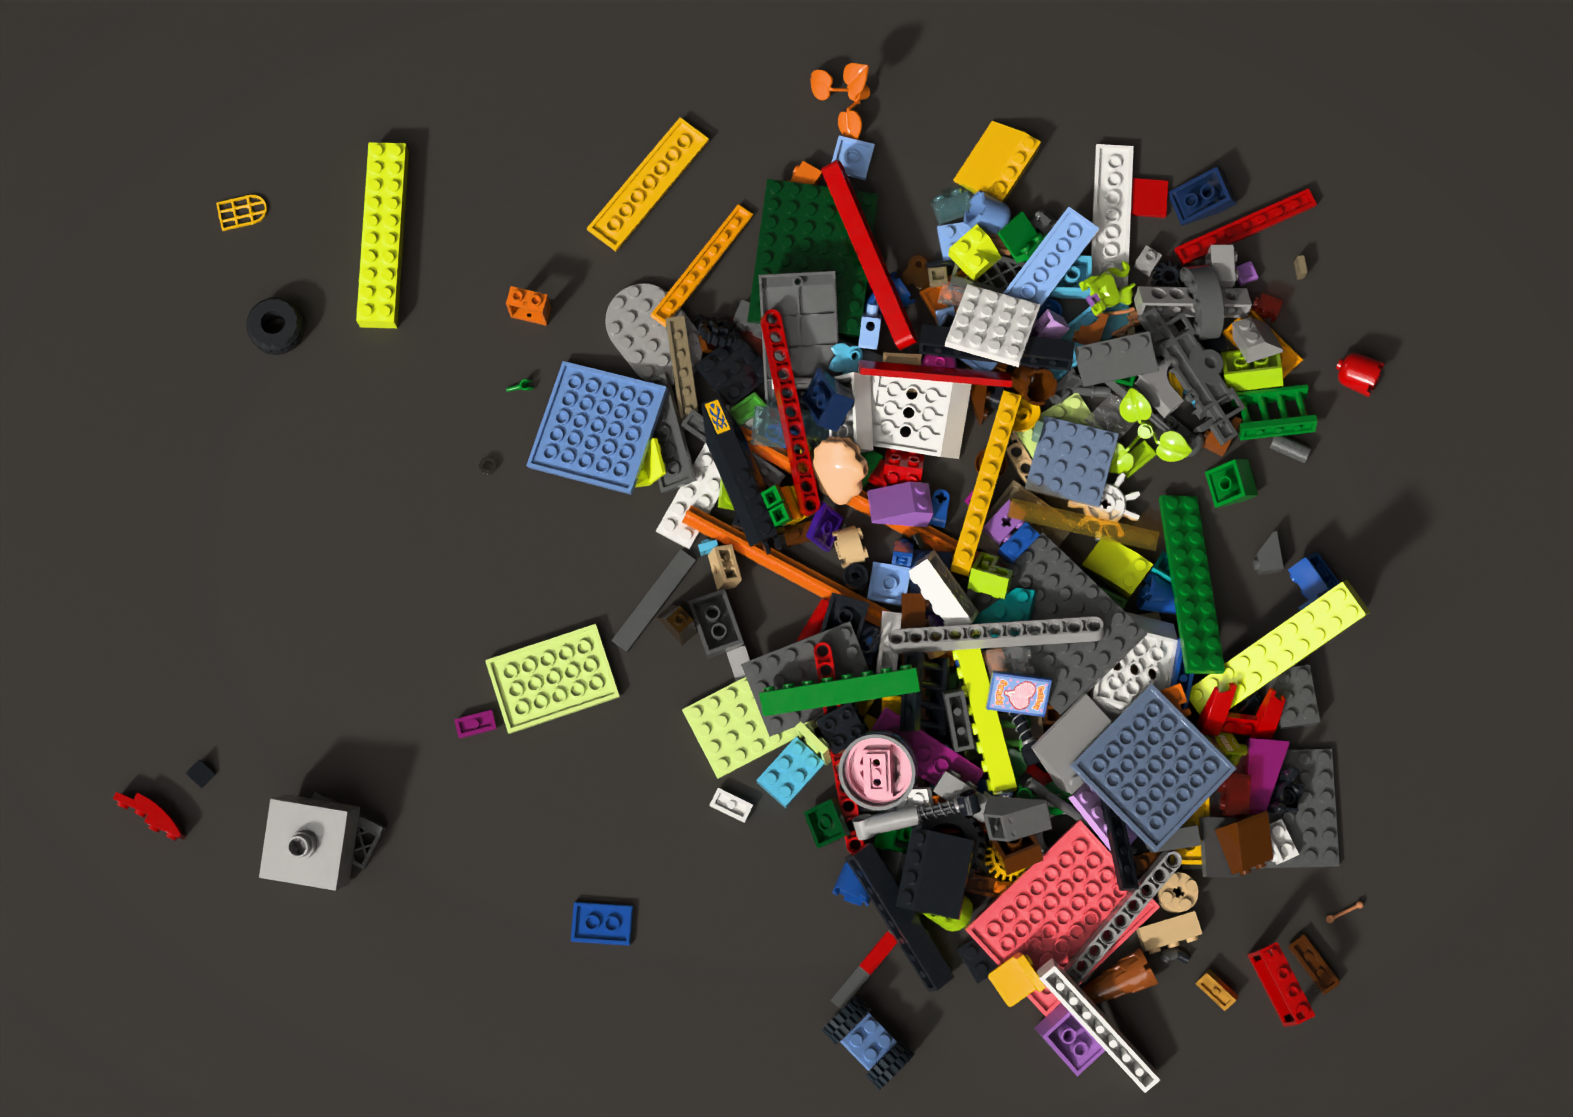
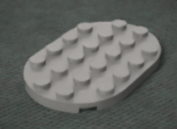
M651 284L629 286L620 291L608 306L605 324L609 338L630 367L643 381L667 373L669 374L671 386H675L667 328L650 317L651 313L668 292ZM680 309L674 317H685L692 372L694 375L697 371L694 368L695 364L701 361L703 354L698 339L699 332L684 311Z

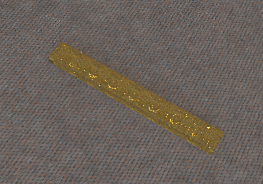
M1010 499L1008 518L1156 551L1159 532L1019 499Z

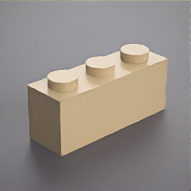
M1195 911L1136 930L1143 952L1149 951V954L1160 952V947L1167 945L1168 949L1179 946V941L1185 939L1187 943L1199 940L1198 935L1203 934Z

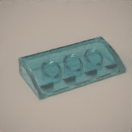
M755 406L751 444L786 448L778 408ZM786 409V413L793 417L794 412L791 409ZM801 410L809 451H814L823 440L829 437V429L818 426L809 411ZM790 427V432L793 435H798L797 429ZM794 446V449L801 450L799 446Z

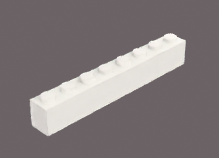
M1053 958L1037 970L1039 979L1145 1093L1160 1081L1154 1067Z

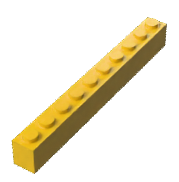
M1003 390L951 564V572L969 577L1018 412L1021 395Z

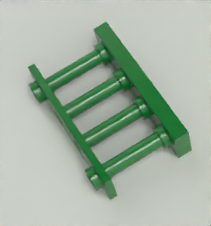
M1308 384L1236 392L1246 407L1241 411L1243 423H1240L1238 433L1240 441L1315 432L1318 422L1317 416L1308 415L1304 399L1307 398ZM1231 400V407H1238L1235 400ZM1296 400L1300 417L1290 418L1288 416L1285 401ZM1277 402L1281 419H1270L1266 403ZM1258 404L1262 421L1251 422L1247 405Z

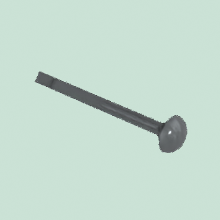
M1114 381L1105 382L1107 386L1122 398L1125 397L1130 388L1141 392L1134 384L1133 387ZM1149 401L1152 411L1156 414L1152 413L1148 420L1163 433L1170 430L1180 433L1192 449V452L1186 458L1197 455L1205 443L1203 434L1200 433L1198 436L1193 434L1170 414L1163 418Z

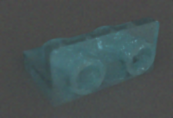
M957 188L950 191V195H938L933 198L934 201L929 202L930 206L933 207L939 225L963 217L965 211L969 212L972 204L969 203L968 191Z

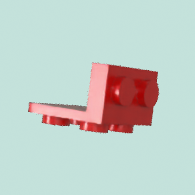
M886 448L883 481L889 485L921 482L924 454Z

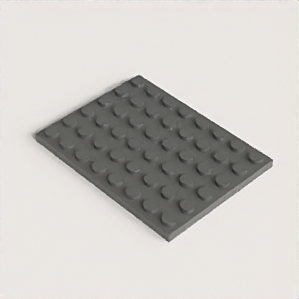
M1042 532L1039 538L1013 564L1010 563L1006 567V569L1013 570L1008 593L1015 588L1035 590L1037 592L1030 621L1099 617L1104 624V636L1101 640L1092 642L1024 646V648L1014 646L1000 648L1004 658L1019 674L1051 678L1048 703L1062 716L1082 695L1087 694L1147 633ZM979 593L972 603L981 613L1001 598H994L989 594ZM1093 627L1091 630L1096 631L1099 628ZM1075 628V629H1072L1071 631H1072V632H1077V631H1079V629H1076V628ZM1053 630L1051 632L1058 633L1059 630ZM1033 631L1031 634H1038L1039 631Z
M1332 749L1287 750L1280 771L1289 769L1292 766L1299 769L1298 775L1293 780L1304 786V793L1300 798L1298 806L1299 811L1297 814L1290 813L1289 811H1278L1276 813H1268L1269 824L1280 819L1283 820L1299 855L1278 865L1270 860L1266 862L1267 866L1263 868L1339 867ZM1246 755L1241 756L1239 764L1235 766L1237 769L1209 797L1210 817L1236 818V821L1252 816L1248 814L1249 811H1243ZM1277 783L1275 784V787L1273 789L1269 804L1271 801H1273V796L1276 790ZM1181 865V870H1202V865Z

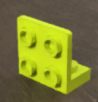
M653 438L650 441L635 487L650 486L666 474V465L663 462L661 446L657 438Z

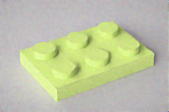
M800 721L795 726L799 739L820 757L827 766L832 761L830 748L828 747L829 744L822 737L818 739L814 733L815 730L808 723L804 725Z

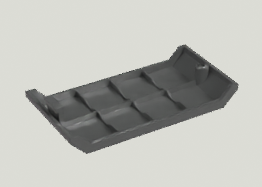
M835 271L760 274L761 318L770 309H775L780 313L794 378H813L818 367L824 369L832 377L840 376V372H835L828 368L830 362L836 356L831 347L838 344ZM796 279H799V280H800V283H799V284H795L794 281H795ZM767 316L768 322L774 324V318ZM762 333L765 403L767 404L766 425H779L781 420L779 410L773 408L774 389H772V376ZM771 335V339L774 342L779 341L776 335ZM775 353V358L782 361V356L779 353ZM778 372L780 378L786 377L784 372ZM796 389L797 391H806V389ZM783 394L784 397L790 398L789 394ZM786 409V413L793 417L794 412ZM801 411L803 423H816L809 411Z

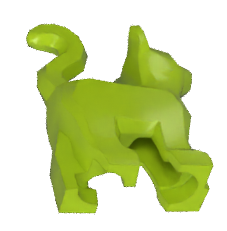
M1126 261L1121 263L1122 271L1115 267H1109L1103 273L1091 276L1079 283L1082 292L1090 287V296L1097 293L1100 298L1091 307L1094 316L1101 314L1106 308L1114 307L1119 303L1125 305L1132 303V288L1136 284L1132 283L1118 290L1113 277L1114 274L1119 278H1125L1129 274L1130 267Z

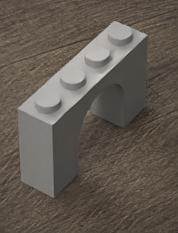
M1159 358L1157 360L1159 371L1138 375L1139 379L1135 384L1165 418L1176 410L1184 400L1173 389L1167 378V370L1173 367V364L1169 361L1163 363V360ZM1206 358L1205 365L1208 368H1213L1214 361L1211 358Z

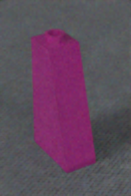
M1249 738L1246 741L1247 754L1245 760L1243 811H1249V815L1266 811L1289 747V741Z

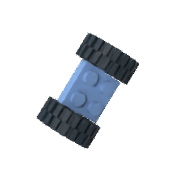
M856 995L822 1031L835 1045L839 1041L869 1071L865 1076L880 1090L915 1054L901 1040L897 1043L870 1013L858 1023L871 1009Z

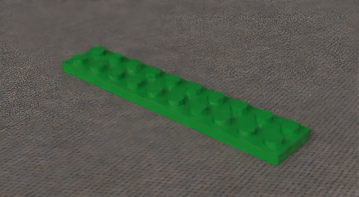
M1161 495L1159 497V505L1185 673L1223 674L1225 672L1197 496Z

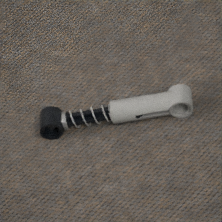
M971 789L959 793L957 798H954L952 801L938 802L935 805L929 804L926 807L913 805L874 815L862 814L853 818L852 822L858 840H866L874 837L876 834L922 824L923 819L930 820L931 817L939 818L940 815L947 816L949 813H961L964 816L974 815L981 811V806L976 790Z

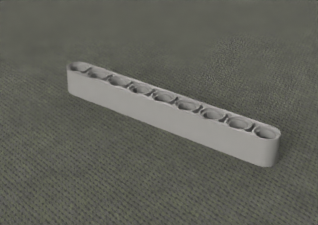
M1172 850L1162 852L1138 880L1139 889L1129 891L1066 964L1063 970L1071 976L1077 985L1082 982L1180 867L1182 857L1179 853ZM1173 854L1175 861L1169 865L1167 858ZM1160 869L1162 876L1156 880L1154 873ZM1147 884L1149 891L1143 895L1141 888ZM1131 900H1135L1136 907L1130 910L1128 904ZM1118 915L1123 916V922L1120 925H1117L1115 922ZM1109 930L1111 933L1110 937L1104 940L1102 937L1103 932ZM1093 945H1096L1098 948L1097 953L1091 955L1089 950ZM1083 960L1085 963L1084 968L1077 970V963Z

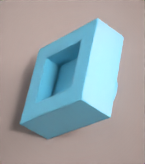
M717 539L701 541V544L698 545L700 555L709 554L714 547H717Z

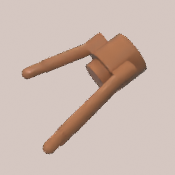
M1134 307L1104 312V314L1109 316L1129 313L1126 316L1128 324L1111 333L1114 339L1119 338L1120 334L1127 333L1128 328L1140 326L1139 316Z

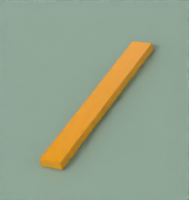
M740 204L735 207L654 309L650 317L666 327L665 318L674 317L749 223L753 213Z

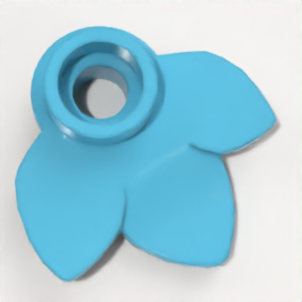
M838 343L832 346L831 349L836 356L832 359L828 368L835 372H842V375L857 372L859 360L863 358L862 350L858 346L849 347L845 343ZM856 352V358L852 359V354Z

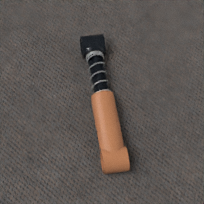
M1000 647L981 651L985 668L988 670L990 677L992 676V670L1009 672ZM1009 712V716H1012L1013 719L1012 723L1016 726L1015 731L1019 733V739L1022 740L1021 752L1026 765L1030 766L1041 762L1031 748L1037 740L1035 736H1032L1031 728L1029 729L1027 724L1028 720L1025 719L1023 714Z

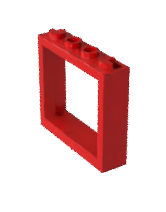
M1278 942L1266 945L1247 954L1284 1027L1298 1025L1316 1016ZM1259 955L1261 959L1255 962L1253 957ZM1290 1014L1292 1019L1286 1022L1284 1016Z

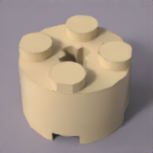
M853 525L832 532L833 537H837L834 544L839 560L843 559L844 561L841 564L843 569L853 563H864L865 558L869 557L866 546L862 547L860 539H863L860 528L856 529Z
M1176 872L1158 891L1156 898L1162 909L1169 913L1178 914L1185 912L1193 907L1198 899V885L1187 874ZM1179 889L1181 895L1178 898L1175 897L1176 894L1173 890Z

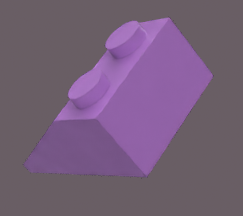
M906 482L868 490L867 492L872 523L927 527L933 515L928 483Z
M1062 1003L1034 1027L1077 1077L1106 1051Z

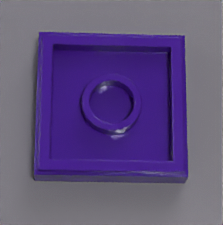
M820 502V508L814 515L806 537L822 550L830 552L836 536L833 537L832 532L840 529L844 517L826 503Z

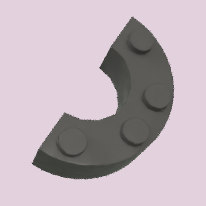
M1207 264L1182 268L1180 271L1181 281H1184L1185 287H1189L1194 297L1193 307L1196 314L1192 327L1196 331L1197 341L1219 338L1224 324V305L1220 284L1214 270Z

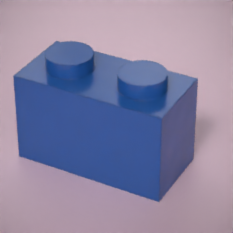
M1025 522L999 548L998 554L1008 564H1013L1039 538L1040 534Z

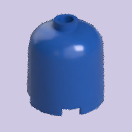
M846 861L832 893L836 896L840 893L845 896L844 900L858 906H862V903H865L866 906H869L871 899Z

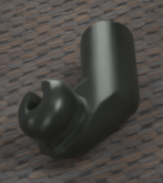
M919 533L911 536L917 550L933 551L932 547L923 541Z

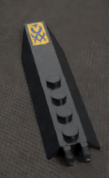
M720 397L701 403L707 447L749 546L752 547L757 543H761L766 555L771 554L770 546L766 540L772 538L775 548L778 551L781 550L782 546L777 535H784L786 532L783 526H774L768 512L771 509H767L761 495L767 488L741 428Z

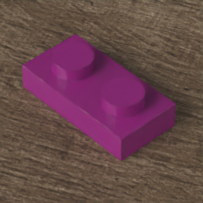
M493 710L454 719L459 739L497 730Z

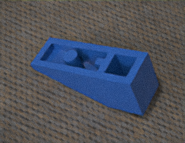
M907 539L895 541L891 565L910 568L914 543H910V540Z

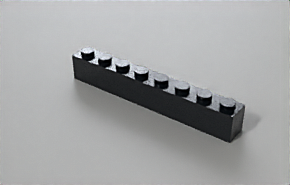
M922 324L919 354L1002 363L946 347L945 341L951 327ZM1030 336L1020 365L1071 371L1075 341Z
M871 843L861 845L845 857L847 863L928 992L938 991L955 977L950 965L944 961L940 949L934 945L930 933L924 929L918 914L896 907L900 886L889 873L888 866L879 857L876 847Z

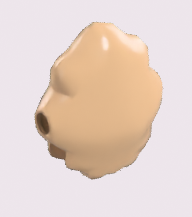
M832 436L823 440L814 449V458L811 460L819 490L836 504H848L863 489L862 479L868 474L867 461L861 455L860 447L851 437Z

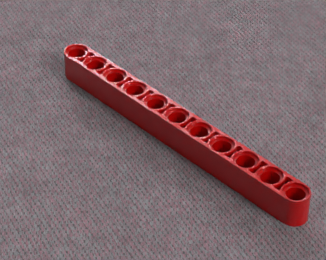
M837 159L822 167V174L897 348L903 350L917 343V336L847 173L840 160Z
M770 309L761 318V328L798 507L803 515L811 516L819 510L820 501L782 318L777 310ZM767 316L773 317L775 323H769ZM771 335H776L779 341L774 342L771 339ZM775 353H779L782 356V361L775 358ZM778 372H784L786 379H781ZM787 390L790 393V398L784 397L782 391ZM786 409H791L794 412V416H789L786 413ZM790 427L796 428L798 435H793L790 432ZM794 446H799L802 453L797 454L794 451ZM798 464L805 467V473L798 470ZM802 483H806L809 486V492L802 489ZM806 502L812 503L813 510L806 508Z
M818 642L814 647L818 680L822 682V678L833 677L834 680H837L831 646L827 642ZM821 645H825L828 648V654L825 656H820L817 653V648ZM823 665L831 667L832 671L829 675L821 673L820 668ZM827 706L823 707L824 715L829 713ZM830 749L839 806L847 824L848 821L859 816L858 804L852 801L845 791L840 789L839 771L836 766L840 762L845 749L837 754L832 753ZM845 801H852L854 808L850 811L845 810L843 804ZM848 829L850 835L845 837L847 850L852 853L856 849H852L849 844L852 840H858L855 829ZM859 840L861 845H864V840Z

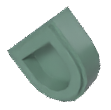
M1036 422L1031 438L1032 442H1039L1044 422Z

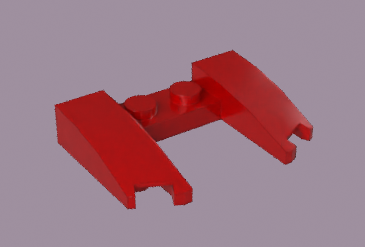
M1229 683L1228 691L1220 693L1218 687H1214L1196 722L1198 730L1203 735L1218 736L1220 732L1250 735L1253 739H1272L1286 700L1284 695L1278 699L1274 696L1276 690L1270 687L1258 712L1254 716L1229 712L1237 688L1236 683Z

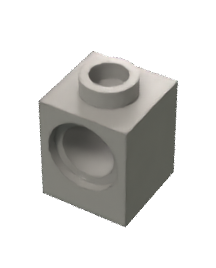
M1146 245L1137 258L1134 268L1150 277L1160 262L1162 255Z

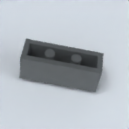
M958 688L942 691L952 749L955 752L974 749L964 690Z

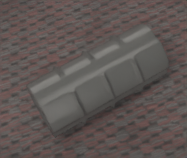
M1286 435L1274 437L1269 447L1286 455V457L1289 456L1304 464L1311 451V447L1286 437Z

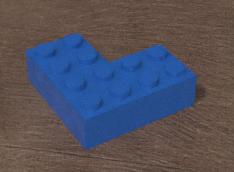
M1318 552L1306 556L1288 569L1292 581L1300 586L1302 595L1309 599L1298 607L1300 611L1340 584Z

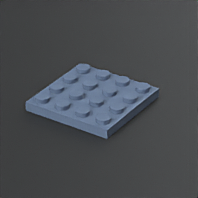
M1044 416L1042 432L1036 445L1025 490L1100 508L1119 434Z

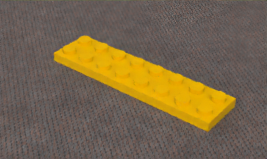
M679 118L587 227V231L617 252L707 145L709 138L685 120Z

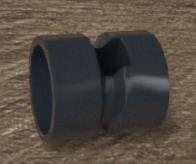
M853 563L846 567L843 573L844 587L855 593L863 591L868 582L867 569L861 564Z

